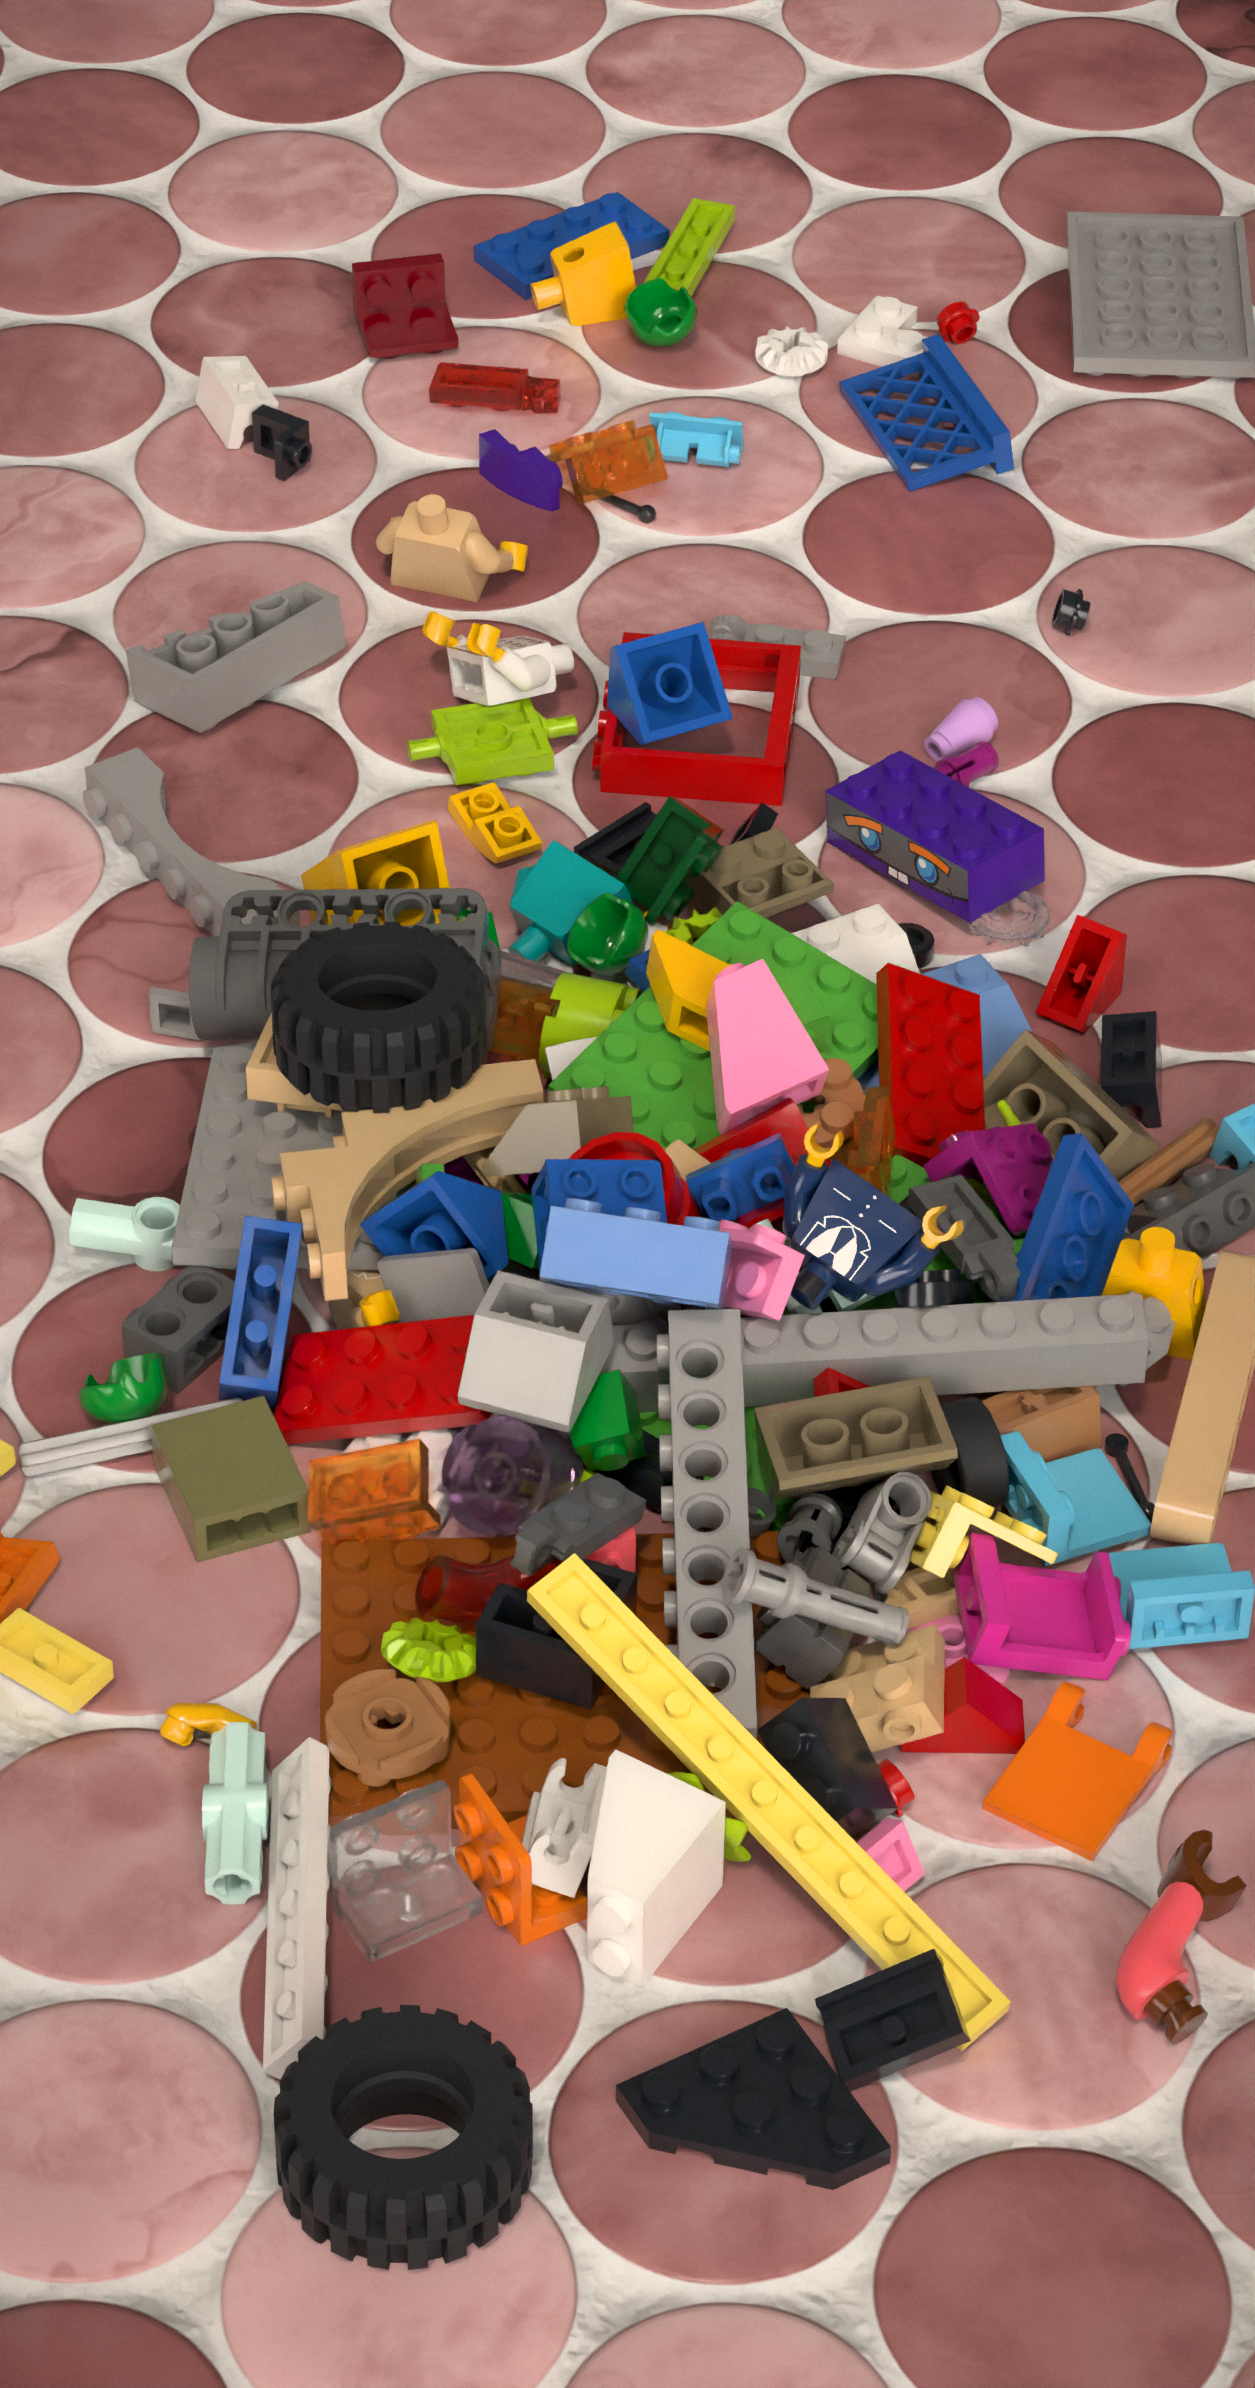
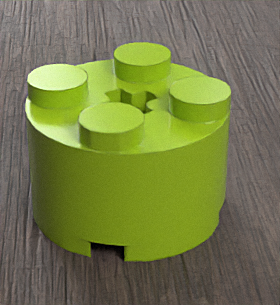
M563 972L559 976L550 998L559 1000L560 1004L556 1005L552 1016H545L539 1051L540 1071L545 1072L542 1077L552 1080L545 1048L565 1042L598 1037L641 995V990L631 988L626 984Z

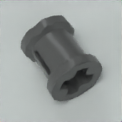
M808 1493L798 1497L789 1510V1522L783 1525L777 1535L776 1545L782 1553L783 1559L787 1561L792 1556H795L798 1560H801L813 1547H822L830 1553L831 1540L837 1536L842 1527L843 1516L839 1506L834 1500L824 1494ZM819 1509L820 1513L817 1520L811 1519L814 1510ZM803 1541L808 1542L809 1544L805 1552L801 1553L799 1549Z

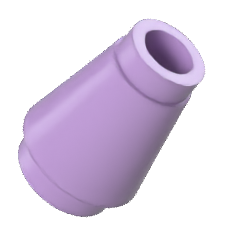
M973 697L970 700L962 699L934 729L930 736L924 740L925 750L937 762L947 756L956 757L981 741L988 742L992 739L993 732L998 728L997 716L992 707L980 697Z

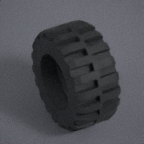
M369 922L356 923L353 925V928L345 930L337 927L325 931L319 939L311 937L302 942L297 952L292 950L273 975L271 982V1011L276 1064L281 1073L298 1091L304 1095L311 1093L312 1098L323 1105L330 1106L332 1103L340 1105L342 1110L358 1112L359 1109H373V1113H389V1108L402 1106L405 1111L419 1108L422 1101L431 1099L435 1103L447 1097L451 1092V1087L460 1089L472 1077V1073L478 1070L484 1059V1051L487 1048L485 978L482 969L478 966L473 956L462 945L458 947V944L451 937L443 933L436 936L432 934L429 928L414 925L413 928L401 927L400 922H384V925L370 926Z
M400 2005L399 2012L383 2013L382 2007L361 2012V2019L350 2023L345 2017L327 2027L325 2039L321 2040L317 2036L312 2038L298 2051V2062L293 2061L288 2065L280 2080V2093L275 2097L273 2113L278 2185L282 2187L283 2201L291 2216L298 2220L301 2219L302 2230L320 2244H323L327 2239L330 2240L331 2252L352 2262L355 2256L358 2255L367 2258V2266L389 2270L390 2263H408V2270L428 2268L429 2260L443 2257L446 2264L466 2256L467 2246L472 2243L478 2248L484 2246L499 2234V2223L507 2224L520 2209L521 2196L528 2191L532 2176L533 2104L530 2102V2086L525 2072L516 2066V2057L507 2046L499 2040L491 2044V2032L470 2020L467 2025H463L458 2022L457 2014L439 2008L436 2009L435 2014L420 2012L419 2005ZM406 2114L436 2119L460 2134L452 2143L434 2153L409 2159L386 2158L362 2150L348 2140L357 2130L375 2120Z

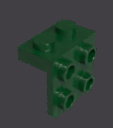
M673 795L668 797L616 877L617 880L626 885L633 899L650 909L645 916V921L651 925H655L656 922L659 923L664 919L671 921L674 916L678 917L695 893V890L688 885L695 875L700 877L703 872L707 873L724 848V846L717 842L724 830Z

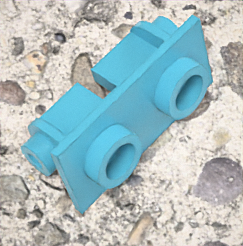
M650 412L651 436L648 435L646 454L654 455L655 460L687 463L690 448L698 449L696 464L729 468L731 463H740L741 452H744L743 422L731 421L724 417H713L711 419L690 417L678 412H668L665 414Z

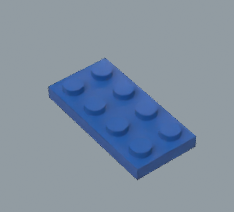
M619 192L608 193L594 201L570 207L562 213L543 220L533 221L527 226L505 234H498L490 240L474 245V261L523 299L527 300L532 298L531 283L554 277L550 253L557 247L609 223L616 222L628 243L630 257L634 259L665 247L669 240L670 230Z
M1083 1133L1063 1135L1054 1161L1051 1163L1038 1204L1034 1208L1033 1217L1022 1247L1016 1257L1018 1260L1016 1263L1017 1269L1020 1271V1277L1017 1278L1016 1286L1017 1297L1009 1301L1102 1296L1134 1204Z

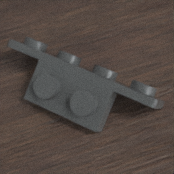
M1255 1162L1242 1170L1216 1168L1213 1163L1196 1165L1187 1169L1183 1173L1184 1179L1174 1185L1149 1191L1142 1197L1143 1202L1133 1208L1127 1224L1130 1235L1122 1240L1130 1238L1140 1241L1144 1230L1151 1227H1162L1174 1234L1176 1249L1195 1252L1203 1258L1255 1227Z

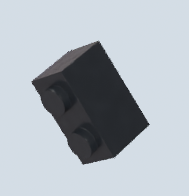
M802 1697L757 1729L767 1751L852 1839H855L898 1809L846 1698Z

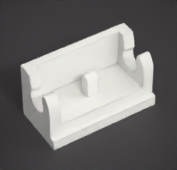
M246 356L203 357L195 402L227 449H239L244 439L243 432L245 428L253 424L252 412L262 404L278 409L279 403Z
M561 1758L550 1767L541 1792H533L521 1843L532 1860V1884L574 1898L592 1855L607 1767L594 1763L585 1775L584 1784L580 1787L572 1788L565 1785L561 1780L565 1776L567 1760Z

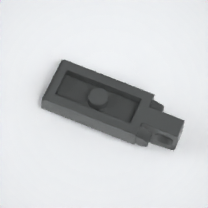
M962 1174L909 1188L907 1204L922 1221L927 1211L947 1205V1208L937 1218V1226L941 1232L947 1234L955 1222L963 1221L964 1229L960 1236L939 1243L961 1273L964 1272L965 1277L969 1280L979 1278L982 1290L993 1302H1006L1017 1297V1278L1020 1277V1271L1017 1269L1016 1264L1018 1260L1013 1252L1015 1241Z
M596 1473L527 1518L520 1526L521 1531L516 1536L515 1540L518 1542L510 1565L531 1576L555 1559L564 1562L574 1553L583 1560L640 1522L647 1500L624 1488L617 1480Z

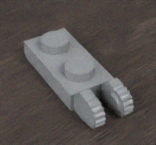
M719 614L718 617L715 616L714 620H711L708 630L710 632L709 639L801 645L800 675L833 680L838 677L846 647V635L830 634L823 630L807 631L783 628L775 624L760 625L749 623L748 625L740 616L735 615L728 617L726 614L724 616Z

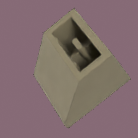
M776 827L724 847L711 869L707 873L703 872L700 877L695 875L688 885L695 890V893L687 904V910L692 914L693 909L703 915L716 907L723 915L738 901L761 916L768 918L832 893L834 891V883Z

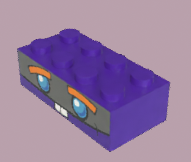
M901 750L888 755L885 759L825 790L828 843L968 923L975 921L1045 881L1044 828Z

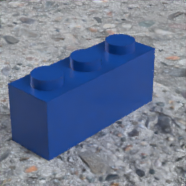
M245 1215L219 1381L218 1400L220 1401L235 1397L242 1398L245 1401L264 1396L269 1408H276L303 1227L301 1223Z

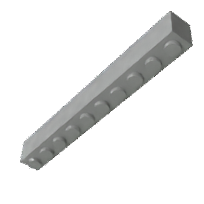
M1142 1294L782 1315L780 1321L757 1317L741 1318L744 1407L768 1406L815 1397L813 1379L828 1367L870 1387L929 1376L936 1395L1144 1383L1149 1338ZM668 1322L612 1325L614 1346L600 1374L620 1369L636 1392L639 1413L658 1412V1384H669V1370H657L656 1335L668 1334ZM693 1375L692 1377H695V1378H704V1377H708V1376H706V1375Z

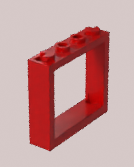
M624 632L621 644L656 634ZM709 639L724 689L774 692L764 758L624 747L627 729L607 707L608 681L606 680L603 699L604 711L600 710L598 741L593 743L592 771H600V792L657 797L673 795L676 798L759 805L763 802L766 805L782 806L800 687L801 645Z

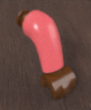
M1205 1829L1193 1832L1177 1848L1169 1861L1167 1871L1162 1877L1157 1890L1158 1900L1144 1917L1122 1952L1115 1980L1120 1999L1134 2019L1141 2020L1149 2017L1157 2027L1166 2025L1168 2029L1166 2030L1165 2037L1171 2044L1179 2043L1191 2035L1202 2025L1208 2016L1207 2011L1202 2005L1193 2007L1190 2004L1193 1995L1185 1986L1190 1974L1183 1966L1182 1961L1185 1946L1198 1921L1214 1920L1230 1912L1247 1886L1238 1875L1226 1882L1217 1883L1205 1874L1202 1865L1212 1850L1213 1842L1212 1832Z

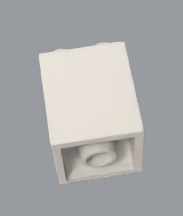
M615 1750L608 1760L588 1873L587 1961L597 1965L600 1970L610 1976L621 1977L643 1987L723 1886L726 1802L618 1750Z

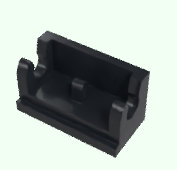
M1156 1011L1102 1015L1101 1088L1122 1108L1131 1104L1139 1106L1142 1109L1141 1117L1146 1128L1162 1127V1051Z

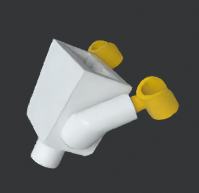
M434 611L428 613L422 628L426 638L447 647L453 696L486 706L554 692L557 687L555 675L571 673L574 669L573 653L567 643L551 646L549 641L530 636L499 639L501 630L488 624L481 626L477 623L472 624L468 638L462 634L454 638L450 634L456 621Z

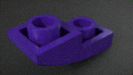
M496 429L479 434L480 475L501 491L524 503L551 512L559 509V489L563 485L561 471L555 462L550 461L537 447L519 452L518 448L514 444H510Z

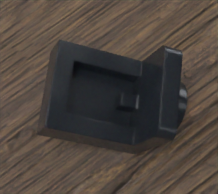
M264 404L252 412L254 452L275 460L276 478L286 481L310 461L312 445L309 436V421Z

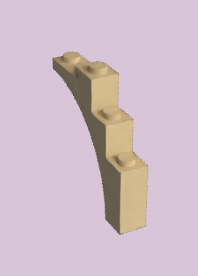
M535 1059L480 1065L478 1070L472 1073V1077L460 1089L451 1087V1092L447 1097L435 1103L431 1099L422 1101L419 1108L405 1111L403 1106L389 1108V1113H373V1109L341 1113L342 1135L332 1137L333 1148L279 1153L281 1176L271 1177L274 1212L285 1211L286 1221L303 1224V1243H311L306 1244L310 1279H321L325 1301L348 1298L347 1269L354 1244L363 1231L360 1223L375 1213L397 1191L414 1181L417 1169L422 1163L445 1164L461 1156L497 1146L527 1104L544 1103V1092Z

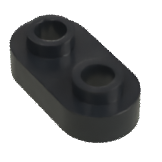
M958 1269L923 1271L912 1284L894 1290L895 1308L975 1303L973 1280H961V1272Z

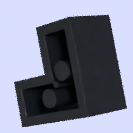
M584 1558L582 1561L637 1617V1573ZM498 1583L476 1623V1676L592 1710L605 1682L527 1602V1590Z

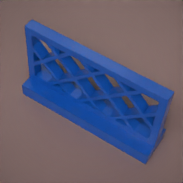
M939 334L922 339L923 353L839 382L840 393L909 492L988 464L991 465L997 475L1014 469L1010 431ZM919 371L923 375L919 382L901 379ZM868 389L880 390L876 397L858 394ZM892 392L910 395L906 402L888 399ZM922 397L939 399L936 406L918 404ZM879 412L897 414L893 421L875 419ZM909 417L927 419L924 426L906 424ZM940 421L958 424L954 431L936 428ZM897 436L915 439L911 446L893 443ZM927 441L945 444L941 451L923 448ZM957 446L976 449V451L965 455L953 453ZM914 461L932 464L931 467L913 473L910 470Z

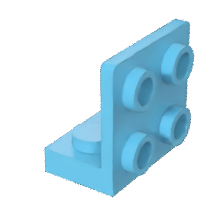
M1019 1430L1001 1435L1009 1470V1492L1004 1505L1013 1519L1015 1518L1047 1534L1042 1546L1058 1553L1054 1564L1149 1535L1151 1526L1149 1519L1102 1450L1095 1448L1045 1463L1038 1451L1030 1449ZM1040 1559L1044 1567L1051 1565V1563Z
M1209 1543L1109 1553L1113 1575L1117 1576L1121 1583L1119 1602L1123 1619L1128 1621L1131 1627L1129 1649L1249 1638L1255 1585L1250 1570L1232 1572L1223 1544Z

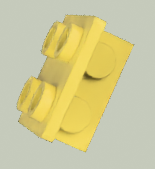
M946 1485L942 1495L930 1491L931 1509L915 1541L910 1562L944 1578L948 1568H955L967 1550L969 1537L965 1534L970 1525L1051 1564H1054L1058 1553L1042 1546L1047 1534L999 1511L992 1521L990 1518L995 1508Z

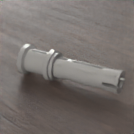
M742 1547L735 1551L724 1572L722 1581L724 1600L733 1604H738L745 1600L769 1608L770 1614L780 1619L790 1618L797 1614L885 1642L893 1647L896 1646V1643L899 1644L902 1641L908 1628L909 1613L903 1607L886 1604L807 1578L806 1572L800 1566L790 1562L779 1566L757 1559L755 1552Z

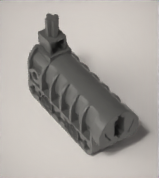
M466 888L248 890L239 892L232 896L225 905L220 937H195L189 968V1000L195 1033L200 1040H259L272 1012L271 982L273 975L292 950L297 952L302 942L311 937L319 939L327 930L337 927L341 930L353 928V925L356 923H349L347 917L352 916L354 910L364 911V915H360L358 923L369 922L370 926L384 925L379 924L380 910H384L386 922H396V918L401 911L405 909H421L424 911V916L414 925L429 928L432 934L436 936L443 933L451 937L458 944V947L462 945L473 956L478 966L482 969L485 978L487 1048L484 1051V1059L481 1065L486 1064L487 1051H490L493 1046L496 1032L502 963L498 947L488 938L489 916L485 900L478 892ZM470 907L472 913L467 915L466 922H456L455 916L460 914L461 909ZM254 909V911H257L258 915L253 916L251 924H242L241 918L246 917L248 910ZM433 909L441 910V914H438L440 921L438 924H435ZM277 910L279 924L273 925L271 918H275L273 911ZM298 910H314L317 912L316 919L307 926L297 927L289 923L290 917ZM326 910H333L335 914L331 915L332 924L328 925ZM401 925V927L413 928L414 925Z

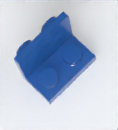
M546 1159L531 1188L539 1272L550 1207L565 1208L567 1198L602 1204L601 1213L622 1217L625 1215L626 1207L657 1211L661 1213L660 1222L667 1223L661 1164L657 1160Z

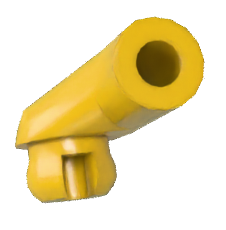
M176 1702L164 1712L168 1716L160 1727V1734L162 1737L184 1747L191 1743L196 1728L212 1736V1733L223 1729L226 1723L248 1722L255 1730H257V1723L217 1703Z

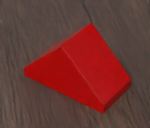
M1077 914L1035 1013L1086 1033L1122 992L1127 935Z
M963 1657L945 1669L944 1733L901 1744L900 1752L1017 1754L1025 1743L1023 1699Z

